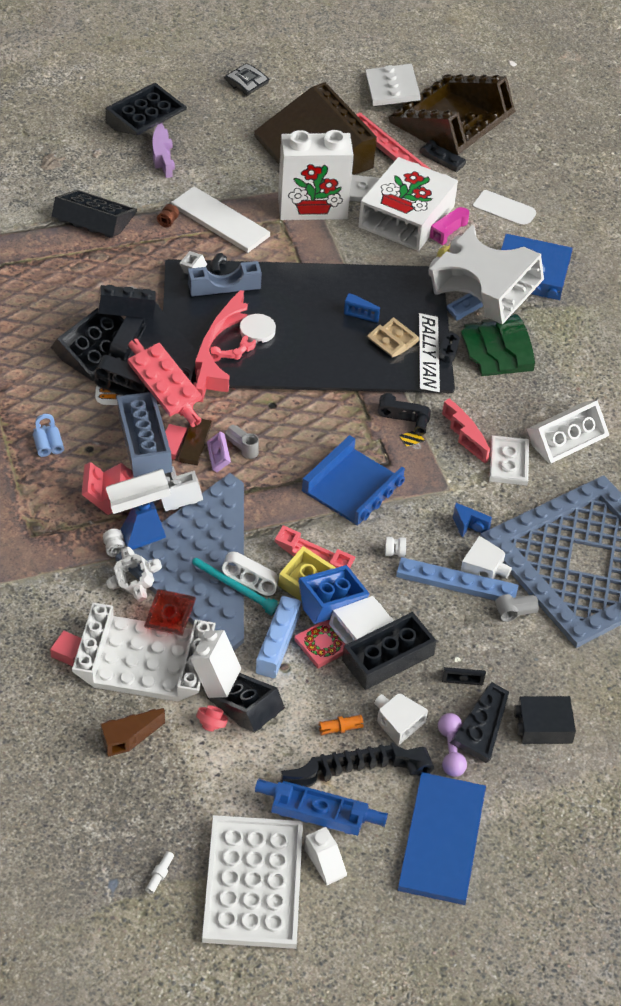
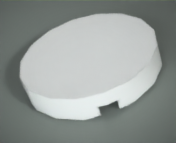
M252 314L246 316L240 322V334L242 337L247 335L249 342L256 340V343L257 341L264 343L271 340L275 335L276 325L269 316Z

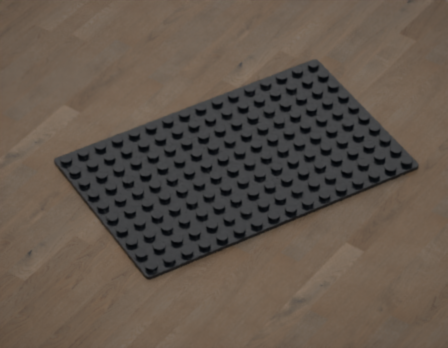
M167 259L165 261L163 312L184 338L199 352L203 339L215 318L239 291L191 296L188 286V274L184 273L179 264L182 260ZM205 260L207 270L212 273L210 266L212 260ZM227 261L223 265L220 264V276L234 272L240 263L251 261ZM258 262L262 273L261 289L244 290L243 303L248 304L247 310L241 313L247 314V316L252 314L269 316L276 325L275 335L267 342L257 341L255 348L248 352L245 351L238 360L234 358H221L215 362L222 371L230 376L229 388L454 393L455 391L452 362H443L440 358V392L420 389V340L407 351L392 358L367 338V335L379 325L383 327L393 317L419 337V313L438 317L440 353L443 337L446 333H449L445 293L434 294L432 279L428 273L429 266ZM348 293L380 307L378 323L344 314L345 300ZM240 322L223 330L214 339L210 348L214 346L219 347L221 351L238 349L243 338L240 334ZM195 367L191 379L192 384L198 381L196 380Z

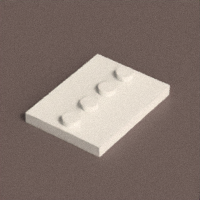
M412 64L388 65L382 68L366 69L373 106L420 100V92Z

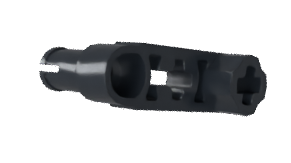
M385 393L380 396L377 410L380 416L416 422L414 432L418 435L426 433L427 423L431 415L429 407L421 404L396 401V397L391 393Z

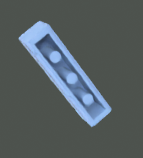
M286 596L281 597L256 659L257 674L273 679L276 678L300 617V600Z

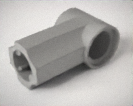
M237 425L229 426L225 432V438L242 450L243 457L247 459L256 458L259 454V439L257 435L247 434Z
M505 594L498 597L495 601L500 618L505 622L512 621L519 615L538 613L539 610L538 599L534 595L513 598L511 595Z

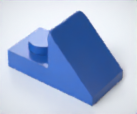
M458 503L454 507L453 520L461 537H464L468 528L480 533L490 529L492 517Z

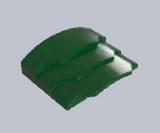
M512 314L503 324L491 319L481 320L478 323L464 324V329L461 330L460 334L464 340L469 359L477 363L481 376L534 371L535 358L526 326L519 315Z

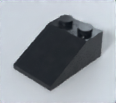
M242 673L238 674L227 697L208 698L240 727L254 733L285 709L277 687Z

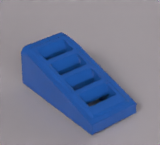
M348 293L345 300L344 314L378 323L380 307Z

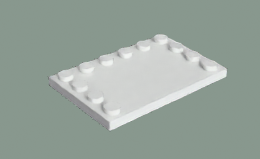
M213 815L202 943L296 949L302 821Z

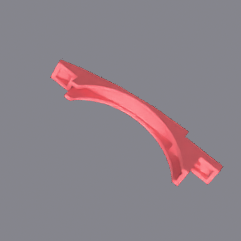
M242 290L228 302L215 318L201 344L195 360V374L198 381L193 384L202 395V399L198 402H203L206 389L221 392L229 391L230 376L217 366L211 357L209 349L214 339L223 330L241 322L247 316V314L241 313L247 310L248 304L243 303L244 291Z

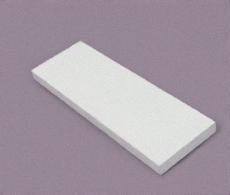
M192 187L171 202V204L178 208L179 212L247 253L270 237V231L196 187Z

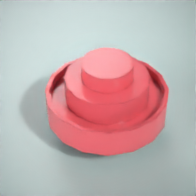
M212 705L200 707L196 714V717L202 724V728L213 732L215 729L224 728L228 722V717L223 714V710Z

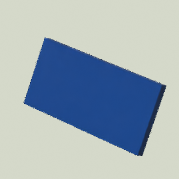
M421 772L398 891L461 905L466 904L486 791L485 785Z

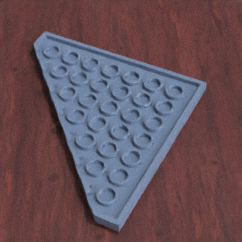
M229 473L202 493L203 500L195 504L185 505L161 522L166 538L136 548L133 551L135 554L142 556L146 561L159 559L162 568L155 573L152 572L154 582L149 587L151 591L192 625H194L195 620L216 623L214 630L225 631L234 651L244 643V595L192 564L193 558H199L223 573L222 566L225 556L229 552H237L244 556V483ZM121 552L115 556L116 562L122 560ZM137 564L138 566L134 568L129 567L128 572L140 581L139 577H142L141 573H143L140 564Z

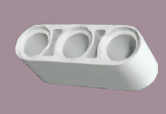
M229 552L225 556L222 571L226 576L262 595L270 596L275 593L279 578L274 571L237 552Z

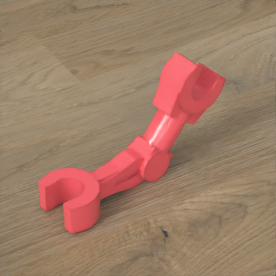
M246 335L242 338L240 347L234 350L221 351L219 347H211V357L214 362L219 361L221 358H234L238 360L245 351L248 352L255 348L256 340L249 343L248 336Z

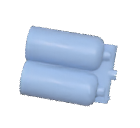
M50 414L38 416L35 420L36 428L33 429V439L38 455L46 457L51 452L53 454L62 453L64 446L59 429L55 426L53 416ZM42 419H50V426L43 425L41 427V424H39Z

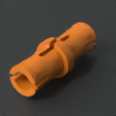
M359 714L357 716L345 718L339 716L334 720L320 721L319 726L321 727H319V731L322 736L336 732L342 734L347 730L363 728L364 724H361L363 723V718Z

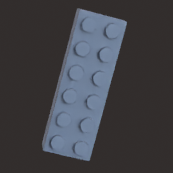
M151 392L118 396V415L133 477L163 469L164 474L173 472L171 451L155 397Z

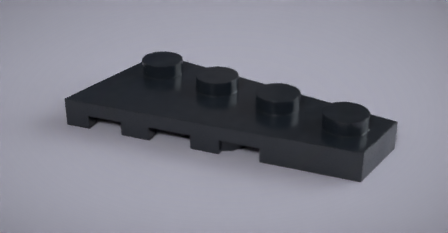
M493 682L487 685L450 741V744L487 763L492 756L509 691Z

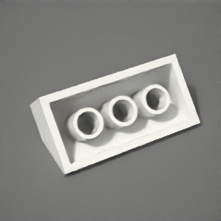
M598 401L583 402L527 428L532 446L548 463H553L609 436Z

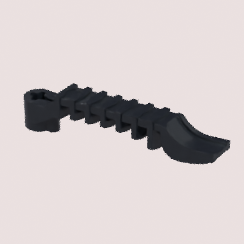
M393 742L386 746L381 744L374 748L368 746L367 749L362 750L356 748L355 751L348 752V750H344L343 753L336 754V752H332L330 755L320 754L319 757H311L310 761L301 768L281 771L280 782L286 781L310 787L317 782L318 770L322 771L325 782H327L332 777L330 768H333L336 776H340L342 766H345L347 773H349L355 764L360 771L365 767V763L368 762L370 769H374L377 765L376 761H380L383 768L388 765V760L390 759L394 767L406 768L410 775L421 776V772L430 774L434 770V765L426 747L406 750L396 746Z

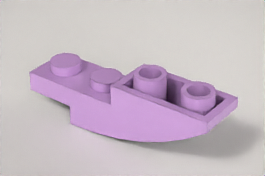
M160 123L153 134V162L155 169L162 168L165 177L169 178L172 177V170H175L174 161L171 160L170 149L173 148L172 140L168 138V130L164 129L163 124Z

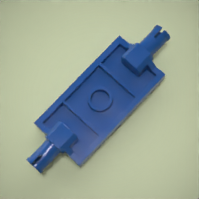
M258 778L255 786L256 793L273 796L275 799L272 805V813L294 818L305 823L320 825L327 829L331 828L342 831L346 834L358 836L365 821L385 827L388 813L369 809L368 803L286 781L276 784Z

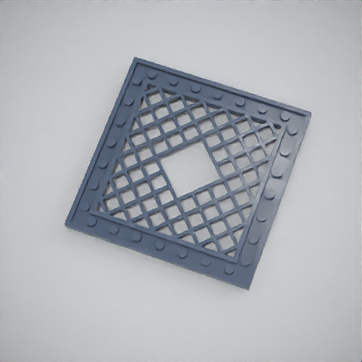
M604 475L481 533L480 537L505 552L503 564L512 567L511 575L529 595L537 597L539 607L575 648L621 625V586L620 591L609 589L610 583L621 585V580L611 578V572L621 574V569L612 567L613 561L621 563V558L614 557V551L621 552V547L615 546L616 541H621V537L617 536V531H621V526H618L619 521L621 522V492ZM590 505V510L584 509V507ZM593 505L604 507L603 512L594 511ZM607 508H608L613 514L606 513ZM575 512V517L568 516L569 514ZM578 512L589 514L588 520L578 518ZM592 515L601 516L602 522L592 521ZM605 517L616 519L615 525L605 523ZM560 519L559 524L552 523ZM563 519L574 521L573 527L562 525ZM576 523L587 524V529L576 528ZM590 525L601 527L600 532L590 531ZM545 526L544 532L538 531V529ZM547 527L557 528L558 534L547 533ZM604 528L613 529L614 535L603 533ZM561 529L571 531V537L560 535ZM575 532L586 534L585 540L574 538ZM529 534V538H528V539L521 538V537H523V536ZM532 534L543 536L542 542L531 540ZM588 536L599 537V542L588 541ZM545 538L557 539L556 545L545 543ZM602 538L613 540L612 546L602 544ZM559 540L570 542V546H559ZM516 542L526 543V550L516 548ZM573 543L611 550L608 577L570 570L569 565ZM530 545L540 546V552L530 551ZM544 547L555 549L554 555L543 553ZM557 551L568 552V558L557 556ZM528 555L539 557L538 563L527 561ZM542 558L553 560L552 566L541 564ZM556 561L566 562V569L555 567ZM540 568L551 570L550 576L540 575ZM554 571L565 573L564 579L553 577ZM568 574L579 576L578 582L567 580ZM582 577L593 579L592 585L581 583ZM596 580L607 582L606 588L595 586ZM552 582L563 584L562 590L551 588ZM566 585L577 587L576 593L565 591ZM580 588L590 589V596L579 594ZM594 590L604 592V599L593 597ZM608 593L619 595L618 602L608 600ZM564 595L574 597L575 603L564 602ZM578 598L589 600V607L577 605ZM592 602L604 603L603 610L592 608ZM576 610L588 611L587 618L576 616Z

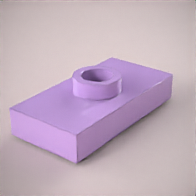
M219 432L207 441L212 470L215 472H219L231 462L225 434Z

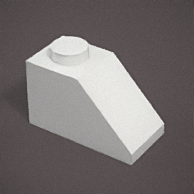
M324 827L307 835L305 851L325 884L329 885L346 877L347 873L337 843L328 829Z

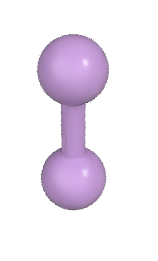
M447 713L441 716L438 721V729L443 736L447 737L449 754L443 759L442 767L447 775L458 777L466 771L467 761L462 754L457 752V747L450 744V741L461 727L462 721L456 714Z

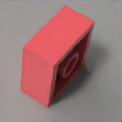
M63 630L50 649L51 657L73 666L82 638Z

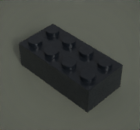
M411 612L344 645L342 661L362 687L367 690L434 656L437 640L418 617Z

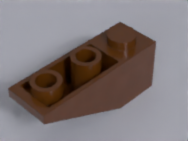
M164 708L152 709L145 713L132 714L125 718L101 723V737L107 756L110 757L129 752L164 725Z

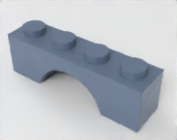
M258 261L240 263L234 272L221 276L210 273L206 267L189 268L188 286L191 296L261 289L262 273Z

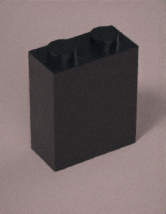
M570 696L519 697L518 705L514 706V716L519 721L517 723V735L521 736L522 744H573L576 728Z

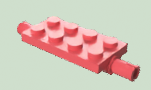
M134 339L136 343L133 340L130 341L128 347L135 355L128 359V364L170 417L176 413L184 416L191 427H195V424H200L201 418L193 410V405L202 399V395L163 346L157 343L145 349L138 339Z

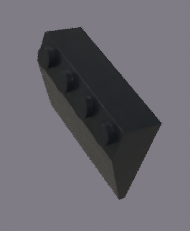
M153 83L106 107L105 123L116 132L139 135L187 110V107L157 83Z
M74 190L55 197L51 217L57 218L59 222L73 223L74 227H85L90 232H100L105 237L113 238L124 230L138 209L80 190Z
M97 308L58 337L50 348L63 362L91 381H94L95 369L102 356L109 355L112 341L120 329L124 318L119 315L99 314Z

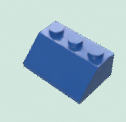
M347 565L301 577L298 580L303 610L314 624L330 620L333 610L368 598L370 594Z

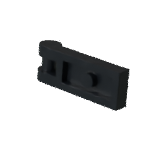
M429 140L419 150L420 154L456 173L466 165V159L436 145L433 140Z

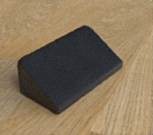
M442 668V682L470 685L484 684L485 670Z

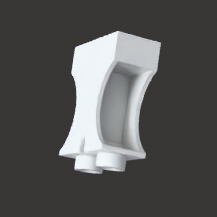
M471 225L462 236L457 235L450 244V252H445L441 258H434L428 270L429 276L432 279L434 294L438 295L450 291L470 293L482 302L485 317L500 324H503L544 280L540 253L526 247L513 250L489 248L477 239L474 225Z

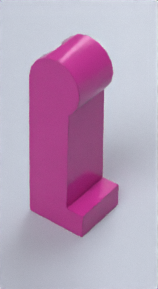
M459 207L431 225L430 238L441 245L447 243V238L450 234L468 224L469 210Z

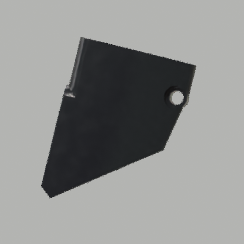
M156 302L153 319L126 316L112 341L109 355L102 356L98 363L94 379L98 387L122 396L150 392L128 364V359L135 355L128 347L130 341L133 340L136 343L134 339H138L145 349L160 343L190 381L198 351L177 330Z

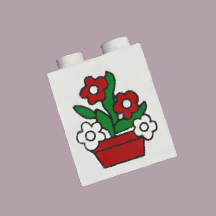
M298 130L291 134H281L278 189L280 220L348 219L353 165L350 133L330 130L326 133L309 134L306 131Z
M398 157L361 200L358 227L419 251L430 237L431 225L448 215L454 207L458 180L420 166L418 163Z

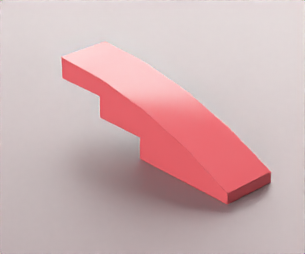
M450 398L445 400L442 415L451 421L450 429L459 435L458 443L482 462L487 463L490 448L484 436L471 418Z

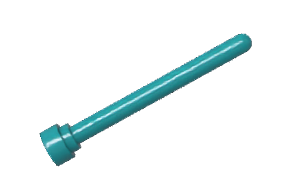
M199 558L192 559L194 566L260 604L268 615L273 616L276 612L279 601L274 598L271 600L270 598L262 597Z

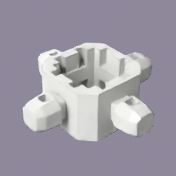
M126 547L121 552L122 560L117 561L114 567L116 576L108 578L106 583L109 589L114 590L121 587L126 592L133 594L135 599L141 602L146 600V589L151 587L154 582L152 572L159 571L162 565L159 559L146 561L142 556L135 554L130 547ZM137 564H140L143 571L141 573L142 577H139L140 581H132L129 585L125 577L127 575L126 572L129 571L128 568H134L138 566Z

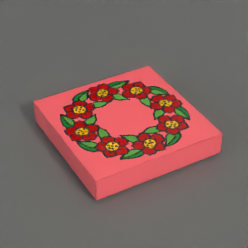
M330 620L320 622L294 637V641L317 668L343 656L345 643L329 625Z

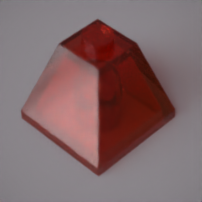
M158 589L144 627L183 636L196 597Z

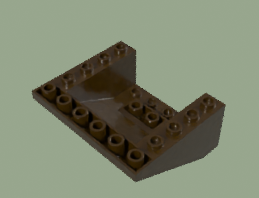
M446 74L442 76L441 80L434 82L431 87L424 89L420 94V100L404 103L403 107L394 110V113L388 116L391 124L427 143L429 140H433L436 145L459 155L516 111L507 76H475L474 74L451 76V74Z
M326 82L309 88L254 131V137L279 165L281 134H291L298 130L306 131L309 134L326 133L330 130L350 133L353 149L352 175L374 168L377 136Z

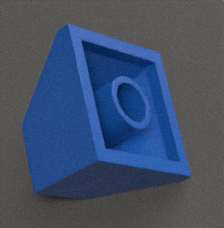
M153 502L132 508L120 529L126 546L132 550L166 538Z

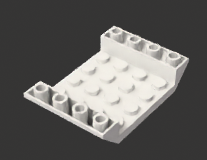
M92 603L72 672L94 688L178 702L199 693L201 681L190 659L205 631L214 630L216 623L195 620L193 629L117 617L113 614V606Z

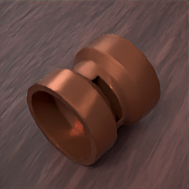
M166 204L157 215L158 223L163 227H170L179 216L178 208L173 204Z

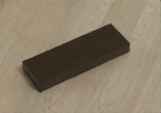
M201 419L200 424H195V427L190 425L179 456V462L198 466L212 425L211 420Z

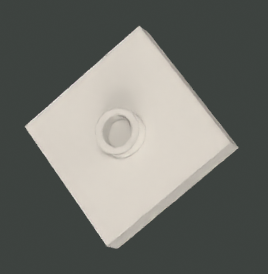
M352 175L349 201L361 202L380 178Z

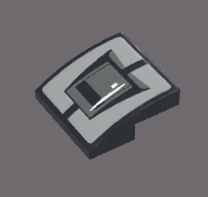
M248 63L243 64L224 76V79L234 89L238 87L246 97L266 85L270 80L259 69Z

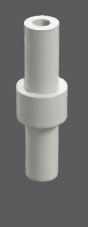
M167 851L160 864L155 866L152 878L145 889L149 894H154L160 881H163L168 873L167 868L174 857L171 852Z

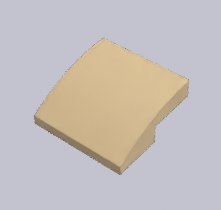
M394 317L383 327L379 325L367 335L368 339L392 358L402 354L419 342V337Z

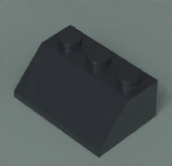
M100 285L98 294L99 314L153 319L156 291Z

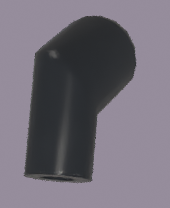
M223 253L216 254L210 262L214 275H220L221 269L219 265L227 262V257Z

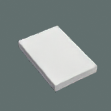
M491 436L489 482L527 486L529 439Z

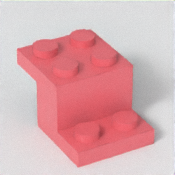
M89 462L84 465L82 495L107 515H110L113 512L106 487L134 478L132 470L120 463L103 472L100 468Z

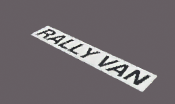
M419 313L420 389L440 392L438 317Z

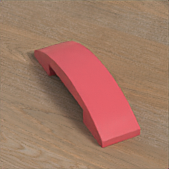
M284 525L275 538V542L292 556H295L304 546L336 568L345 565L351 568L355 560V556L339 549L333 553L301 539L300 532Z

